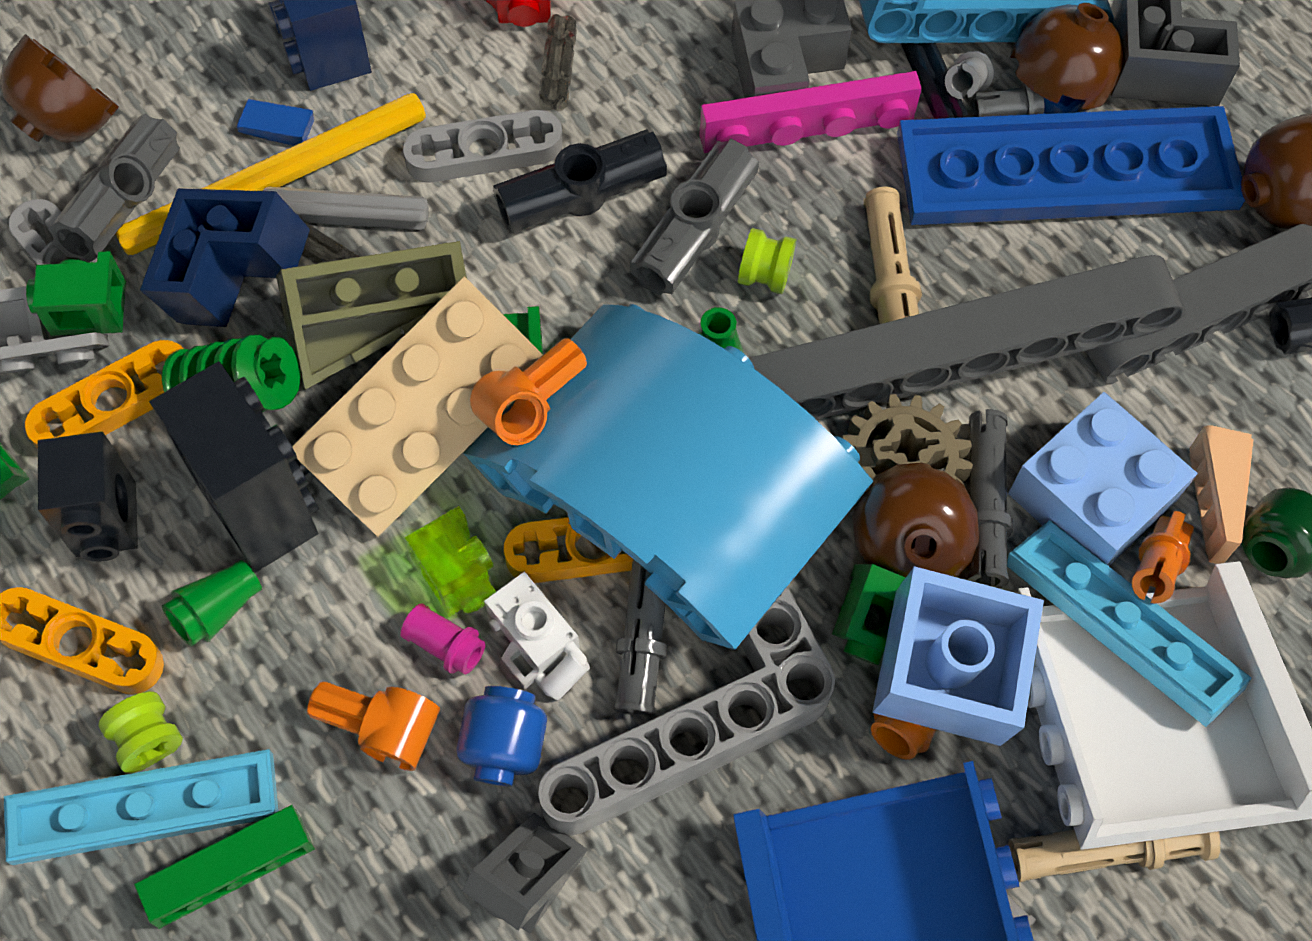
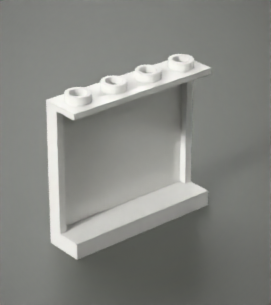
M1240 561L1216 564L1206 586L1174 590L1170 599L1163 603H1157L1252 677L1246 690L1207 727L1192 717L1055 605L1043 606L1028 707H1036L1042 725L1039 729L1041 754L1046 765L1055 766L1060 782L1057 791L1060 815L1066 826L1074 827L1081 850L1312 819V728ZM1028 587L1019 588L1018 594L1031 597ZM1147 593L1146 596L1152 600L1154 593Z

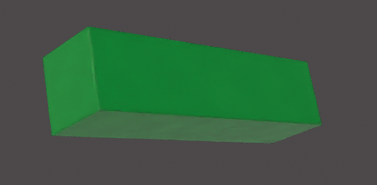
M290 805L134 885L149 922L160 929L315 850L299 813L293 805Z

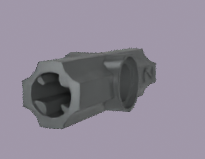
M147 114L139 116L100 165L82 178L77 194L49 227L54 237L53 244L67 257H75L88 263L98 257V252L103 251L134 208L152 196L156 179L180 149L176 140L177 132L164 119H155Z
M733 139L726 142L717 141L691 179L680 183L674 189L670 208L630 262V273L641 282L644 288L657 295L662 293L672 295L702 251L709 249L716 243L720 225L758 172L759 161L751 155L747 146ZM699 215L702 216V218H692L688 216Z

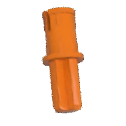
M1174 511L1172 517L1160 516L1153 533L1146 537L1140 545L1139 559L1141 563L1132 578V588L1134 593L1142 600H1145L1150 586L1156 588L1151 603H1163L1170 599L1175 590L1177 576L1185 572L1190 563L1191 553L1188 546L1194 533V527L1184 521L1186 514L1180 511Z

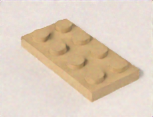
M464 276L292 448L297 455V459L379 537L488 428L476 417L470 404L471 392L478 380L493 371L508 372L514 366L524 372L541 358L543 354ZM514 401L510 402V403L505 407L504 411H505Z

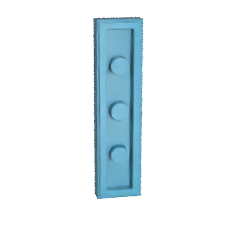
M1050 520L1009 553L1007 559V567L1205 727L1246 690L1252 677L1158 604L1151 603V599L1146 596L1145 600L1140 599L1134 593L1130 582Z
M270 749L4 796L6 862L11 865L260 821L279 811L273 753Z

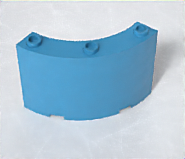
M603 304L570 339L584 353L587 365L546 400L551 409L547 412V421L542 432L529 443L511 445L504 442L488 427L463 454L503 496L526 503L544 513H547L553 505H556L567 512L569 524L574 531L592 542L610 557L615 559L623 550L652 574L644 585L667 604L702 641L736 649L869 488L873 480L858 463L860 455L849 442L841 437L833 436L789 395L755 370L751 360L739 349L733 346L722 348L700 334L664 317L647 312L634 304H630L628 307ZM514 402L502 413V415L507 413L512 408Z

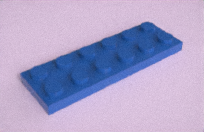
M1224 106L900 120L897 131L911 225L1240 210L1245 202L1241 191L1242 175Z

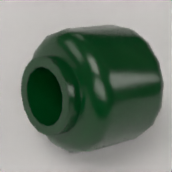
M1290 487L1274 489L1265 495L1244 521L1241 547L1250 563L1257 570L1266 575L1285 579L1299 578L1312 570V494Z

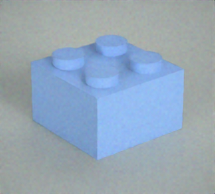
M1103 392L1022 465L1008 494L1042 526L1050 520L1101 561L1110 566L1160 516L1178 501L1198 473L1108 394Z
M914 566L895 593L872 713L998 746L1003 745L1021 731L1025 725L1044 600Z

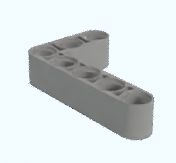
M786 587L740 643L755 671L754 673L561 762L548 770L540 781L538 791L543 819L547 824L559 833L567 834L568 836L584 833L791 734L823 716L834 691L835 676L829 661L788 587ZM767 625L778 626L787 633L789 639L784 643L771 644L764 641L759 636L757 630ZM795 679H805L813 683L818 690L819 696L811 700H800L790 693L787 683ZM741 705L751 706L759 712L763 722L752 728L741 727L733 722L729 711ZM690 732L698 735L703 740L705 749L697 755L685 756L676 752L670 742L676 735ZM630 759L641 763L647 770V774L640 782L629 785L617 781L611 774V771L620 761ZM574 787L583 791L588 797L584 807L570 814L556 810L551 804L555 794L563 788Z

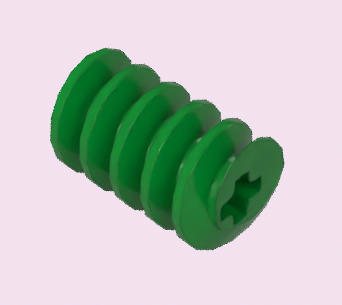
M248 335L244 338L228 339L226 342H213L209 345L194 346L191 349L176 350L167 357L162 370V385L164 392L220 361L233 382L243 376L246 378L264 407V410L261 412L279 410L290 404L299 391L301 378L299 362L288 342L284 338L271 337L267 339L262 335Z

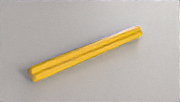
M415 93L406 94L201 189L263 191L266 187H281L424 121L426 118L424 107ZM172 202L129 221L119 228L115 235L127 255L137 254L157 244Z

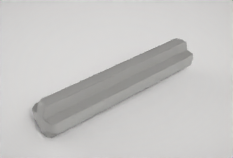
M266 187L263 189V191H276L302 221L306 223L422 230L426 228L428 222L429 207L427 199L424 197Z

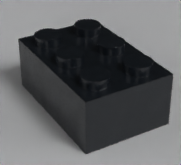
M220 361L149 401L195 483L254 573L319 534L311 517V514L318 511L319 507L306 487L309 485L306 477L294 460L297 458V455L277 424L272 427L261 412L264 410L261 401L244 376L233 382Z

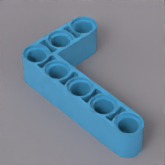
M858 0L867 32L872 40L879 43L1016 42L1022 31L1035 16L1047 8L1066 4H1094L1107 13L1109 22L1113 24L1114 21L1108 0Z

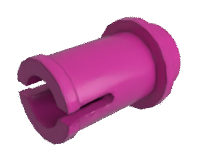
M423 603L416 605L411 610L401 628L400 636L403 639L413 642L443 661L445 671L451 674L457 671L464 675L470 673L480 661L485 650V642L478 638L479 633L477 629L473 627L463 629L433 612Z

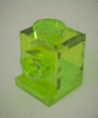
M460 506L455 507L405 537L412 561L449 617L462 609L465 613H472L485 606L484 601L496 593L488 576V570L494 567L492 559L476 535L470 538L466 515Z

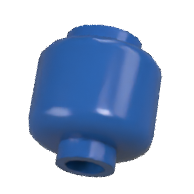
M486 686L484 695L472 697L466 702L456 749L457 756L461 762L475 767L474 780L492 785L511 787L514 775H528L537 770L547 725V715L543 709L534 704V694L509 687Z

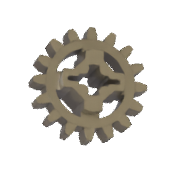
M896 394L890 395L884 410L873 401L867 403L864 418L854 415L849 423L847 431L849 435H843V439L849 442L859 453L860 461L858 463L871 479L896 465L920 462L929 464L937 470L944 468V472H947L955 480L958 479L961 483H963L962 481H967L973 464L965 460L972 447L971 441L955 439L962 426L960 420H953L945 424L941 420L944 406L939 403L930 412L923 410L922 398L919 395L914 396L910 406H902ZM883 431L885 432V439L874 440L872 447L866 448L873 437Z

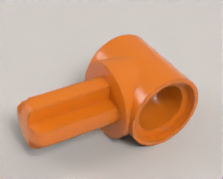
M569 338L562 339L524 372L514 366L508 372L493 371L480 378L471 392L470 404L472 411L476 417L504 442L511 445L529 443L545 427L547 412L551 409L546 400L581 372L587 365V359L582 350ZM515 400L512 408L502 415L505 407Z
M320 682L311 693L307 707V714L311 718L358 734L360 749L368 756L383 763L386 757L400 761L399 768L406 771H415L440 712V707L433 701L403 688L387 687L385 692L380 690L373 698L328 682Z

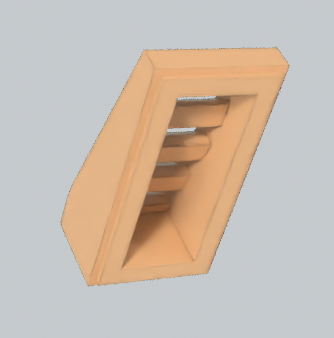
M1207 425L1202 428L1190 446L1189 456L1191 467L1198 473L1194 478L1208 560L1210 563L1221 564L1225 563L1242 543L1254 439H1252V434Z

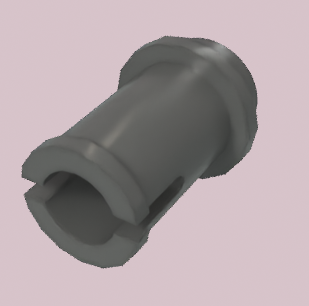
M1022 82L1020 88L984 93L976 92L972 97V109L974 117L1044 114V97L1032 91Z

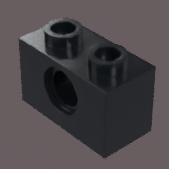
M104 432L38 440V511L75 557H81L94 562L109 561L117 558L119 551L138 549L136 482Z

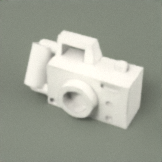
M525 571L484 601L487 613L492 618L489 622L490 626L495 632L501 629L510 641L509 646L501 657L502 662L524 689L536 682L547 696L560 700L590 669L586 656L579 649L578 635ZM520 655L533 669L526 677L513 663V660ZM553 669V671L547 676L546 673Z

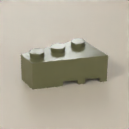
M460 241L281 269L276 275L289 345L293 348L299 362L301 376L299 391L312 387L327 377L405 336L464 276L467 278Z

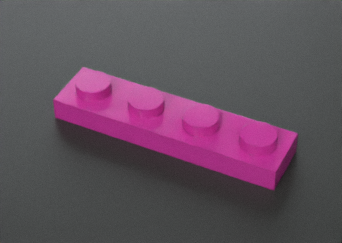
M912 71L701 105L699 137L703 152L709 153L717 141L726 142L730 139L747 147L772 142L776 145L785 146L793 144L803 137L821 134L841 137L859 128L877 125L886 129L899 126L900 120H914L922 88L917 72Z

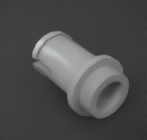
M969 51L962 54L947 71L945 76L947 91L957 99H963L966 94L969 98L976 92H984L992 84L995 77V68L992 60L986 54L979 51ZM965 71L972 75L973 81L968 79Z

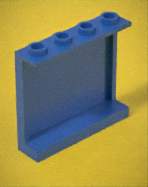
M969 761L963 763L965 772L769 816H766L760 809L733 814L757 941H1034L1028 916L1023 915L1013 918L1006 890L1020 886L1009 845L995 848L989 821L1002 819L992 778L978 780L974 763Z

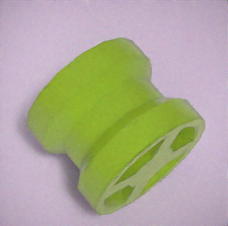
M752 228L742 256L738 284L750 286L757 282L767 285L771 292L782 295L790 272L797 239L785 236L780 240L767 238L763 230Z
M148 691L128 697L115 704L99 720L98 726L103 736L107 740L116 743L118 747L116 760L120 768L126 773L145 770L174 753L182 744L183 737L175 724L167 723L163 717L166 706L157 692Z

